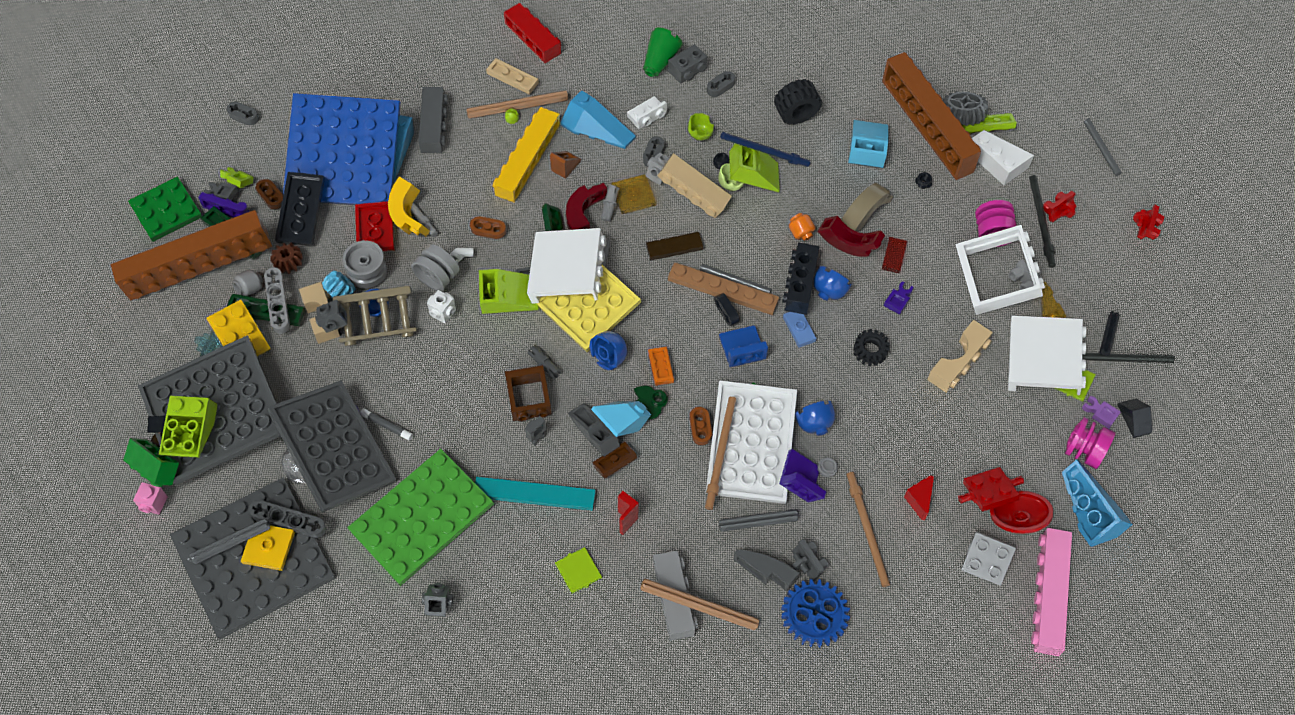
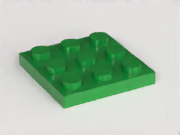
M178 176L128 200L152 242L202 217Z

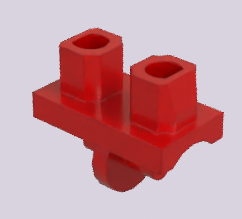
M1070 191L1067 194L1059 192L1055 197V203L1048 200L1043 204L1044 212L1049 214L1050 222L1053 223L1061 216L1071 218L1075 215V208H1077L1074 202L1075 192Z
M1156 204L1152 210L1146 211L1142 209L1133 216V220L1139 226L1137 234L1139 239L1147 236L1154 240L1160 235L1161 230L1155 226L1158 227L1162 224L1164 216L1158 213L1160 207Z

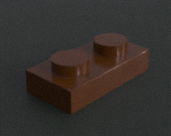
M626 442L620 444V447L606 456H601L592 463L594 468L605 479L635 460L637 455Z

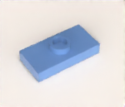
M794 312L783 314V319L798 348L816 342V337L804 314Z

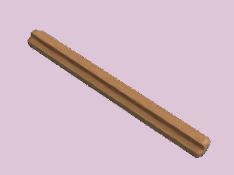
M564 90L471 107L466 110L468 118H475L506 112L510 108L519 110L567 101L568 93Z
M646 578L641 583L640 589L647 593L751 630L758 628L759 619Z

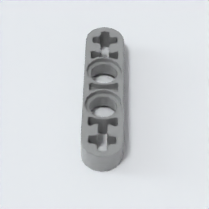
M269 268L266 270L264 278L270 323L274 332L283 334L290 328L284 279L278 268ZM273 275H276V276H275V281H276V283H273V281H272V279H271V278L273 277ZM273 290H281L279 295H271ZM275 306H283L282 310L278 312L273 311ZM278 318H281V320H282V322H283V323H282V326H280V327H278V325H279V320H278Z

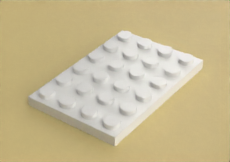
M719 380L707 486L710 484L728 398L735 397L736 403L718 483L720 488L717 496L786 504L788 489L779 483L788 451L792 448L797 390Z

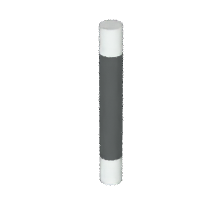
M364 408L360 411L361 416L408 441L413 438L412 433Z

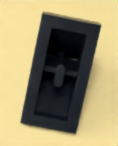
M1138 399L1117 404L1133 438L1152 434L1151 406Z

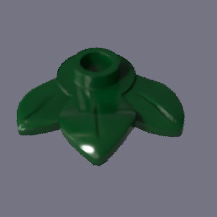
M650 386L634 388V392L639 398L636 401L644 404L646 410L651 414L648 420L657 418L661 414V408L665 407L668 403L667 394L662 390H654ZM659 398L662 401L656 402L655 399Z

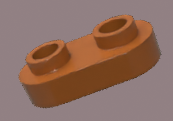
M478 216L470 221L471 232L475 235L500 239L506 234L505 223L501 220Z
M695 407L691 410L689 417L692 439L697 445H706L712 438L709 412L703 407ZM700 417L702 418V420L698 421L696 420V418ZM704 435L705 438H699L698 436Z

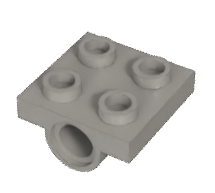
M976 531L968 547L961 570L1001 586L1016 546Z

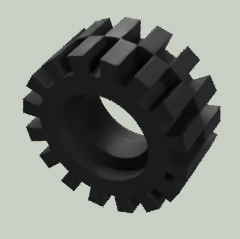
M869 329L868 333L864 330L856 338L853 348L854 356H857L858 361L862 359L861 364L863 365L867 362L868 366H871L872 363H874V366H877L878 362L880 364L883 363V360L887 357L890 343L887 342V336L883 338L884 333L878 334L879 330H875L874 333L872 329ZM872 343L879 350L877 352H869L864 348V345Z

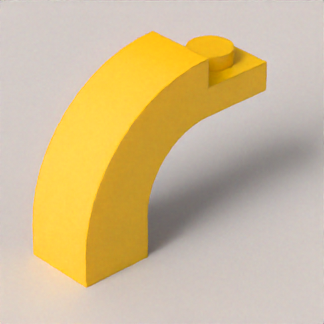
M398 177L389 195L388 209L393 222L410 235L413 232L419 236L421 233L427 237L430 230L415 221L411 215L412 204L420 190L403 178Z

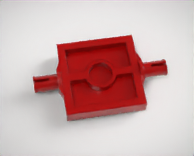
M1000 467L964 478L963 484L968 493L959 495L958 500L960 504L973 501L982 512L1019 500V493L1014 486L1024 484V479L1022 476L1009 479Z

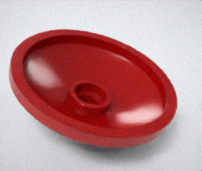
M1017 491L1019 493V500L990 509L992 521L1003 530L1015 534L1037 532L1048 526L1053 518L1051 503L1043 496L1029 491Z

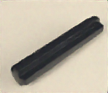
M1111 311L1108 315L1099 351L1101 355L1106 357L1111 353L1120 314Z

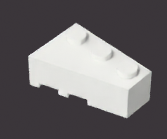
M985 130L972 138L981 149L978 162L1003 185L1027 170L1034 157L1033 154Z

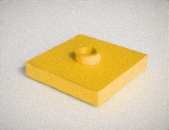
M270 526L269 530L248 539L241 558L242 564L283 571L295 534L294 530Z

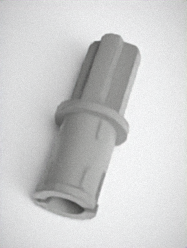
M614 185L608 186L606 198L603 200L604 207L601 214L603 221H611L614 207L617 206L616 199L619 187Z

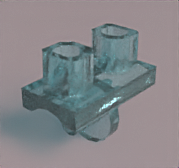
M213 330L210 336L204 333L202 337L197 336L194 339V342L198 345L196 350L201 352L200 357L216 350L217 345L223 347Z

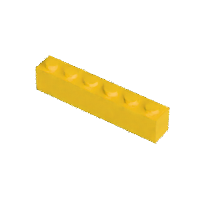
M540 107L537 113H534L531 124L526 126L523 137L519 138L516 149L510 153L507 164L502 166L499 177H496L493 182L495 196L511 202L516 201L560 126L559 113Z

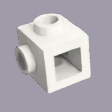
M438 290L428 299L429 314L443 323H446L456 311L454 298L447 292L443 293Z

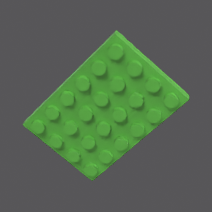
M440 448L347 528L388 574L402 586L490 509L494 503Z

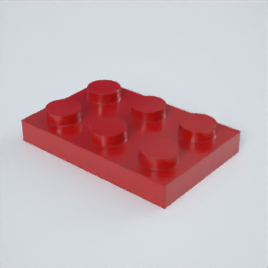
M388 201L355 204L356 242L362 240L371 241L378 244L382 251L394 250L393 220L389 213Z

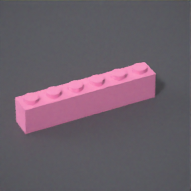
M1047 528L1039 536L1038 546H1041V553L1037 557V565H1040V570L1037 572L1035 583L1038 585V592L1036 591L1034 596V604H1037V611L1034 612L1032 620L1033 624H1035V631H1033L1031 636V644H1034L1033 652L1059 657L1065 651L1072 532Z

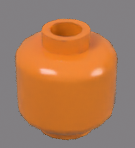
M799 213L790 219L789 229L795 239L806 241L813 237L812 233L816 227L809 215Z

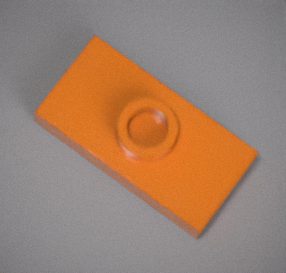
M667 346L648 349L655 386L674 383Z

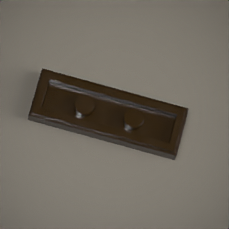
M699 232L646 242V249L649 259L652 261L703 250V244Z

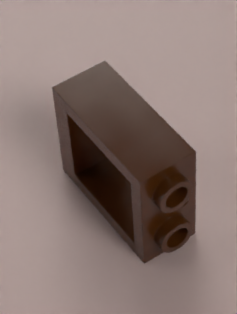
M543 365L505 371L513 421L522 422L529 418H538L539 416L544 418L552 415ZM541 382L544 403L521 407L515 406L512 386Z

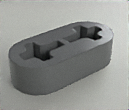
M729 71L719 74L708 82L707 94L711 97H718L732 88L735 84V75Z
M232 102L227 106V112L231 119L249 126L255 125L259 120L256 110L239 102Z
M655 136L649 140L643 154V163L646 167H648L647 163L651 155L655 157L657 154L663 153L664 140L661 137Z

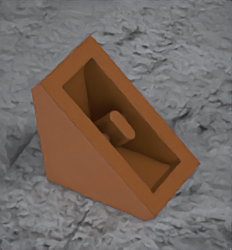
M568 151L551 152L550 154L551 171L565 179L581 161L579 157Z

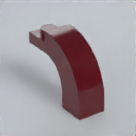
M604 182L594 185L590 189L583 185L573 192L566 205L568 230L590 229V223L585 217L584 212L591 205L606 198L607 187Z
M839 216L825 218L817 231L824 240L836 249L859 257L869 256L872 250H876L881 246V242L885 237L881 230L870 233L856 232L849 228Z

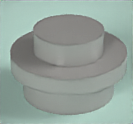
M823 458L819 461L817 468L822 476L832 477L836 474L838 466L834 459Z

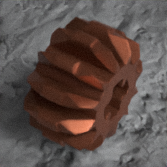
M292 242L289 245L283 243L281 247L276 245L277 250H272V256H270L271 263L282 274L285 271L290 274L291 270L297 271V266H302L303 255L300 248L294 246Z

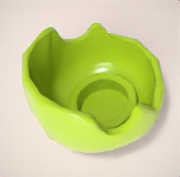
M694 113L690 116L687 128L693 138L702 141L707 140L713 135L714 124L710 123L708 115Z

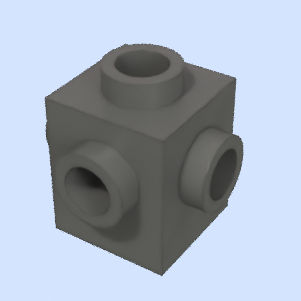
M337 299L316 308V323L326 333L347 325V311Z
M441 583L429 585L427 591L423 592L422 595L424 615L446 616L449 607L453 606L454 599L453 594H450V586H444Z

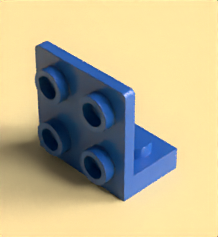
M754 325L719 334L729 367L766 359L768 346L766 341H760Z

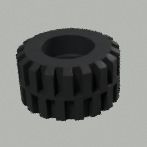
M802 79L792 81L780 89L778 94L775 95L774 105L784 123L796 125L814 117L822 106V99L814 84L810 80Z

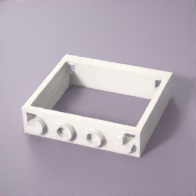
M1022 225L955 244L976 315L1043 296L1042 289L1045 288L1043 279L1037 276V273L1040 272L1037 262L1032 260L1035 254L1032 246L1028 247L1029 235L1027 231L1023 232ZM1019 240L1034 286L980 301L967 255Z

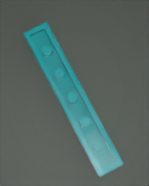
M476 477L475 484L491 500L593 511L595 489Z

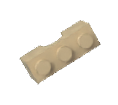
M321 282L299 289L307 313L315 312L317 307L327 304V299H330V295L323 289ZM315 317L309 319L318 344L340 337L338 329L326 333L322 327L317 325Z

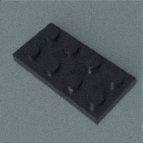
M287 173L275 238L277 243L290 244L292 242L294 245L313 247L325 182L324 175Z

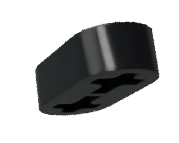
M724 293L715 296V305L729 326L739 323L738 313Z

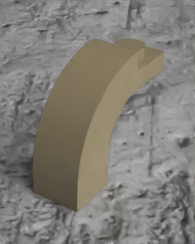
M873 183L855 199L841 220L852 230L860 231L872 213L879 206L890 203L893 196L885 187L878 183Z

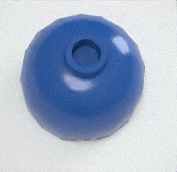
M820 266L813 282L815 289L819 292L818 296L825 301H828V299L838 300L844 297L852 286L851 283L847 284L849 280L832 269L830 272L825 271L826 267Z
M604 331L595 335L590 340L589 348L592 357L596 356L599 360L596 363L603 369L612 370L621 365L625 360L628 351L626 342L618 333Z
M824 401L813 403L802 408L803 412L801 414L798 411L795 413L800 428L809 434L816 433L817 436L828 432L827 429L833 425L836 416L831 401H828V404H825Z

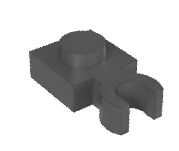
M210 182L209 186L211 189L204 190L207 194L211 193L219 198L233 200L239 191L236 185L222 182L219 186L214 182Z
M541 416L531 420L525 428L526 437L534 446L537 445L539 438L544 439L545 437L543 432L546 430V423Z

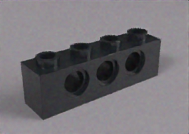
M798 242L797 249H793L791 260H794V263H790L788 274H791V278L787 277L785 286L788 292L784 291L782 303H786L784 311L807 315L820 246Z

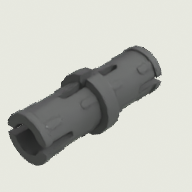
M536 345L530 348L532 352L528 350L527 354L538 363V366L543 365L544 370L552 379L559 377L557 372L561 374L562 370L551 361V357L545 355Z

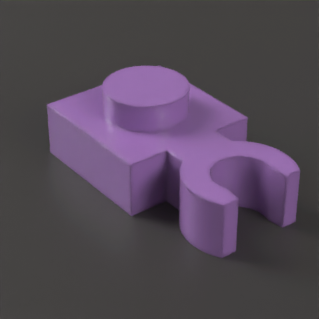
M1090 396L1087 401L1092 406L1085 403L1082 409L1086 412L1094 413L1092 418L1109 429L1120 414V411L1105 401L1100 405L1095 397Z

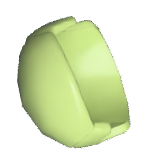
M730 163L721 166L718 181L723 188L737 191L743 187L744 183L730 179Z

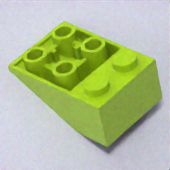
M735 143L729 151L730 179L779 192L778 162L766 153Z
M501 269L479 270V297L482 314L538 310V305L536 303L532 304L527 294L529 275Z
M170 396L159 455L199 458L214 426L218 404L209 398Z

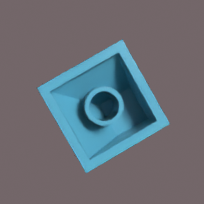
M639 401L612 402L593 406L591 409L616 437L640 431L651 416L646 410V406Z

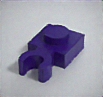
M903 281L899 284L898 291L893 289L884 302V307L899 315L909 302L910 297L908 296L911 295L913 286L908 290L903 289L905 283Z

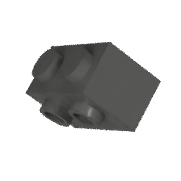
M694 44L668 60V72L681 84L707 68L708 56Z

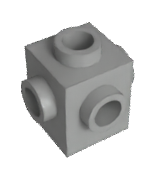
M659 153L655 157H651L647 163L646 177L661 185L663 181L657 175L669 159L668 156Z

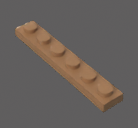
M675 262L668 275V281L713 296L724 293L731 302L773 315L779 301V296Z

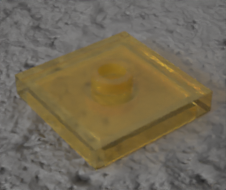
M645 174L611 183V185L619 187L616 201L621 214L656 206L655 198Z

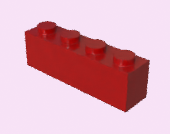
M518 3L504 11L505 24L544 63L561 54L559 38L554 37L550 30L544 27L540 20L530 13L527 7Z

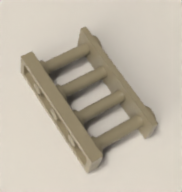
M404 286L333 297V301L337 299L347 311V325L344 326L346 338H340L339 342L345 343V346L356 345V341L400 334H402V337L414 336L413 332L418 331L416 327H410L406 301L408 295H412L411 287ZM396 297L399 300L403 329L392 331L387 302L389 298ZM372 300H377L380 303L384 332L372 334L368 307ZM351 303H358L361 306L365 335L353 336L349 311Z

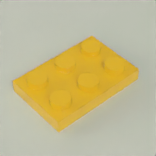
M242 300L206 318L222 346L248 335L257 356L271 350Z

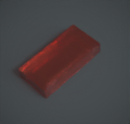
M889 237L881 270L900 273L907 244L906 240Z

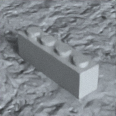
M678 551L653 555L657 582L687 593L686 589H689L687 576L683 577L682 570L685 569L683 557H679ZM661 598L669 641L693 637L695 629H698L696 616H692V608Z

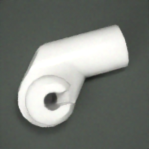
M456 248L450 255L458 263L464 257H474V248Z

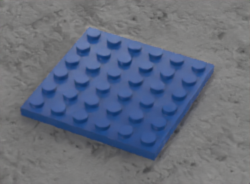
M293 93L283 195L287 173L296 172L324 175L325 182L321 203L355 205L388 201L394 180L401 102L399 100Z

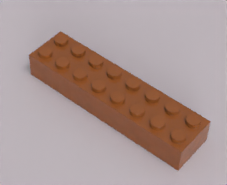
M905 52L888 58L882 79L883 84L955 180L974 173L981 154L979 145L972 140L969 132L955 118L951 109L945 105L941 96L935 92L931 83L925 79L922 71L915 66L912 58Z
M256 210L110 265L115 283L131 301L186 279L194 278L199 274L210 272L215 268L228 265L231 262L246 258L257 252L265 251L273 246L266 227Z

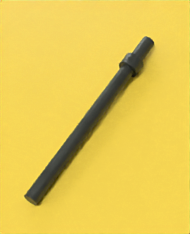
M1031 175L1029 179L1044 244L1043 253L1047 258L1048 267L1053 268L1056 266L1054 246L1051 245L1036 175Z
M1100 353L1082 354V360L1174 363L1175 360L1174 355L1110 353L1106 357Z

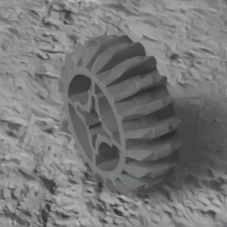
M955 91V93H949V95L942 99L945 105L951 109L955 118L960 121L961 125L974 126V124H980L987 117L988 101L982 95H977L976 92Z

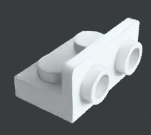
M654 96L629 110L627 117L638 129L650 125L651 122L658 118L664 117L667 114V103L665 101L660 102Z

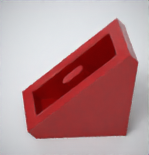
M931 475L908 488L904 495L906 501L921 520H925L929 513L934 476Z

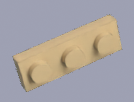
M496 58L486 69L488 75L529 95L539 84L538 78Z

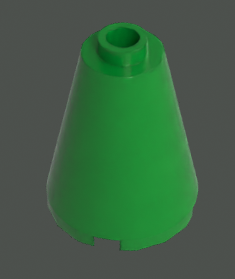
M660 27L655 28L651 32L643 66L646 75L650 77L658 76L668 65V60L680 51L683 42L678 35L674 37L671 35L672 31Z

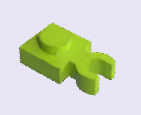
M227 167V171L220 170V177L227 179V182L236 185L238 188H244L247 185L253 184L254 177L242 171L236 172L231 167Z

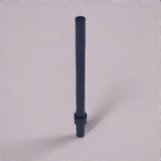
M726 132L721 133L720 138L787 160L794 165L800 164L806 167L810 165V160L801 158L798 154H789Z

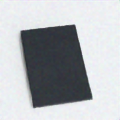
M148 416L147 433L161 434L164 429L166 416Z

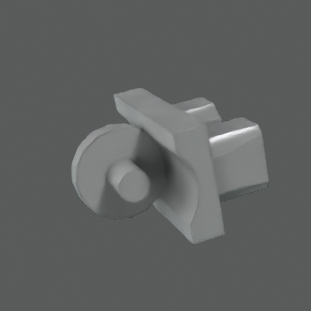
M1023 259L1018 261L1016 267L1010 271L1009 278L1014 282L1020 279L1022 282L1019 287L1020 290L1033 287L1027 264ZM1039 268L1040 272L1037 273V276L1041 278L1039 275L1042 273V270Z

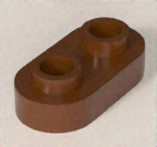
M269 179L258 181L255 188L265 204L270 209L281 208L283 194Z

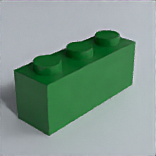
M130 438L123 461L131 469L136 470L140 473L141 477L146 478L151 482V485L156 487L172 485L179 462L171 456L159 455L160 448L148 439Z

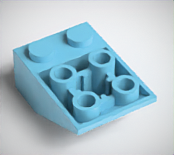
M854 120L848 163L883 168L887 156L888 125Z

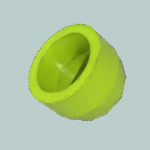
M510 108L506 111L505 120L507 123L515 124L518 122L519 114L516 109Z

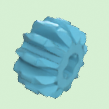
M334 270L322 282L323 288L332 297L354 294L356 290L354 283L346 275Z

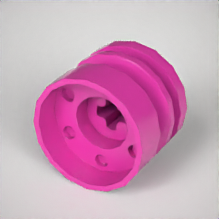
M988 201L981 204L975 211L979 237L1017 226L1013 204L1008 201Z
M1083 417L1081 422L1074 427L1067 441L1065 454L1070 456L1072 451L1076 449L1074 459H1078L1084 453L1086 454L1084 464L1097 469L1110 448L1116 432L1102 427L1098 433H1095L1096 423L1092 422L1087 429L1085 427L1089 419Z

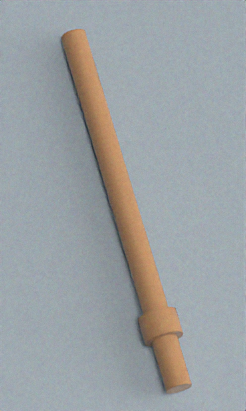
M735 397L728 398L712 477L706 490L708 495L705 509L713 510L715 497L718 495L720 488L718 483L736 403Z
M849 472L846 475L850 485V495L855 500L882 587L890 586L889 579L862 499L863 492L861 486H858L854 472Z

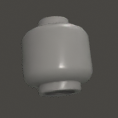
M248 269L235 276L233 287L237 294L250 296L261 290L263 279L259 273Z

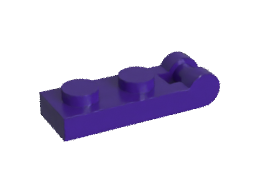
M201 192L198 197L203 208L210 210L214 206L226 216L232 218L249 212L245 202L235 203L230 199H222L214 194Z

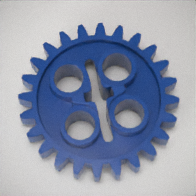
M810 579L809 585L802 581L801 588L795 584L794 591H788L787 595L789 597H784L783 602L785 604L781 607V610L785 611L782 613L781 618L787 619L784 621L783 626H790L787 633L791 634L794 632V640H797L799 637L802 638V645L807 640L810 647L813 646L814 642H817L818 647L821 648L823 641L829 646L830 638L836 642L838 639L837 635L843 636L844 631L842 629H847L848 624L846 622L849 621L850 616L846 614L849 613L850 608L844 607L847 604V600H841L843 593H835L836 586L830 589L829 582L823 586L821 579L818 580L817 584H814L813 580ZM810 596L815 602L809 603L804 598ZM831 605L834 611H827L824 606ZM814 610L818 611L816 616L813 615ZM800 614L804 615L807 618V620L800 621L797 619L796 616ZM822 623L826 626V629L820 630L816 624Z

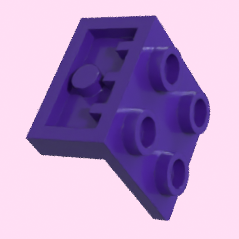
M790 449L779 484L808 503L825 499L826 491L816 483L819 474L818 465L797 451Z

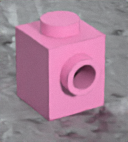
M142 482L133 501L140 511L160 515L168 496L161 487Z

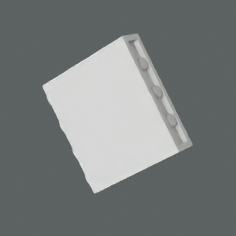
M600 228L535 233L527 294L532 304L539 303L540 296L593 294L594 299L598 300V293L601 292L600 277H603V267L601 265L605 260L603 247L606 246V236L602 234Z
M1012 316L1008 391H1016V386L1077 389V395H1080L1081 388H1085L1086 377L1082 376V371H1085L1086 360H1082V354L1085 355L1086 343H1082V338L1086 337V327L1083 326V319Z

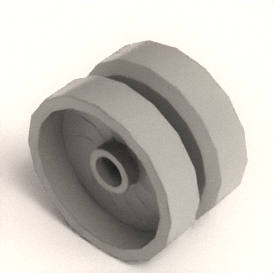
M362 240L347 247L343 253L342 261L347 277L354 283V286L369 289L382 283L386 278L388 269L382 249L378 244Z
M433 244L427 245L422 251L421 256H418L411 264V269L415 276L427 287L435 291H443L450 283L449 280H452L460 271L456 260L444 249Z

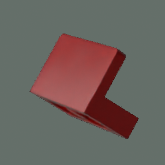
M622 491L617 497L618 512L621 514L619 530L624 535L638 519L639 503Z

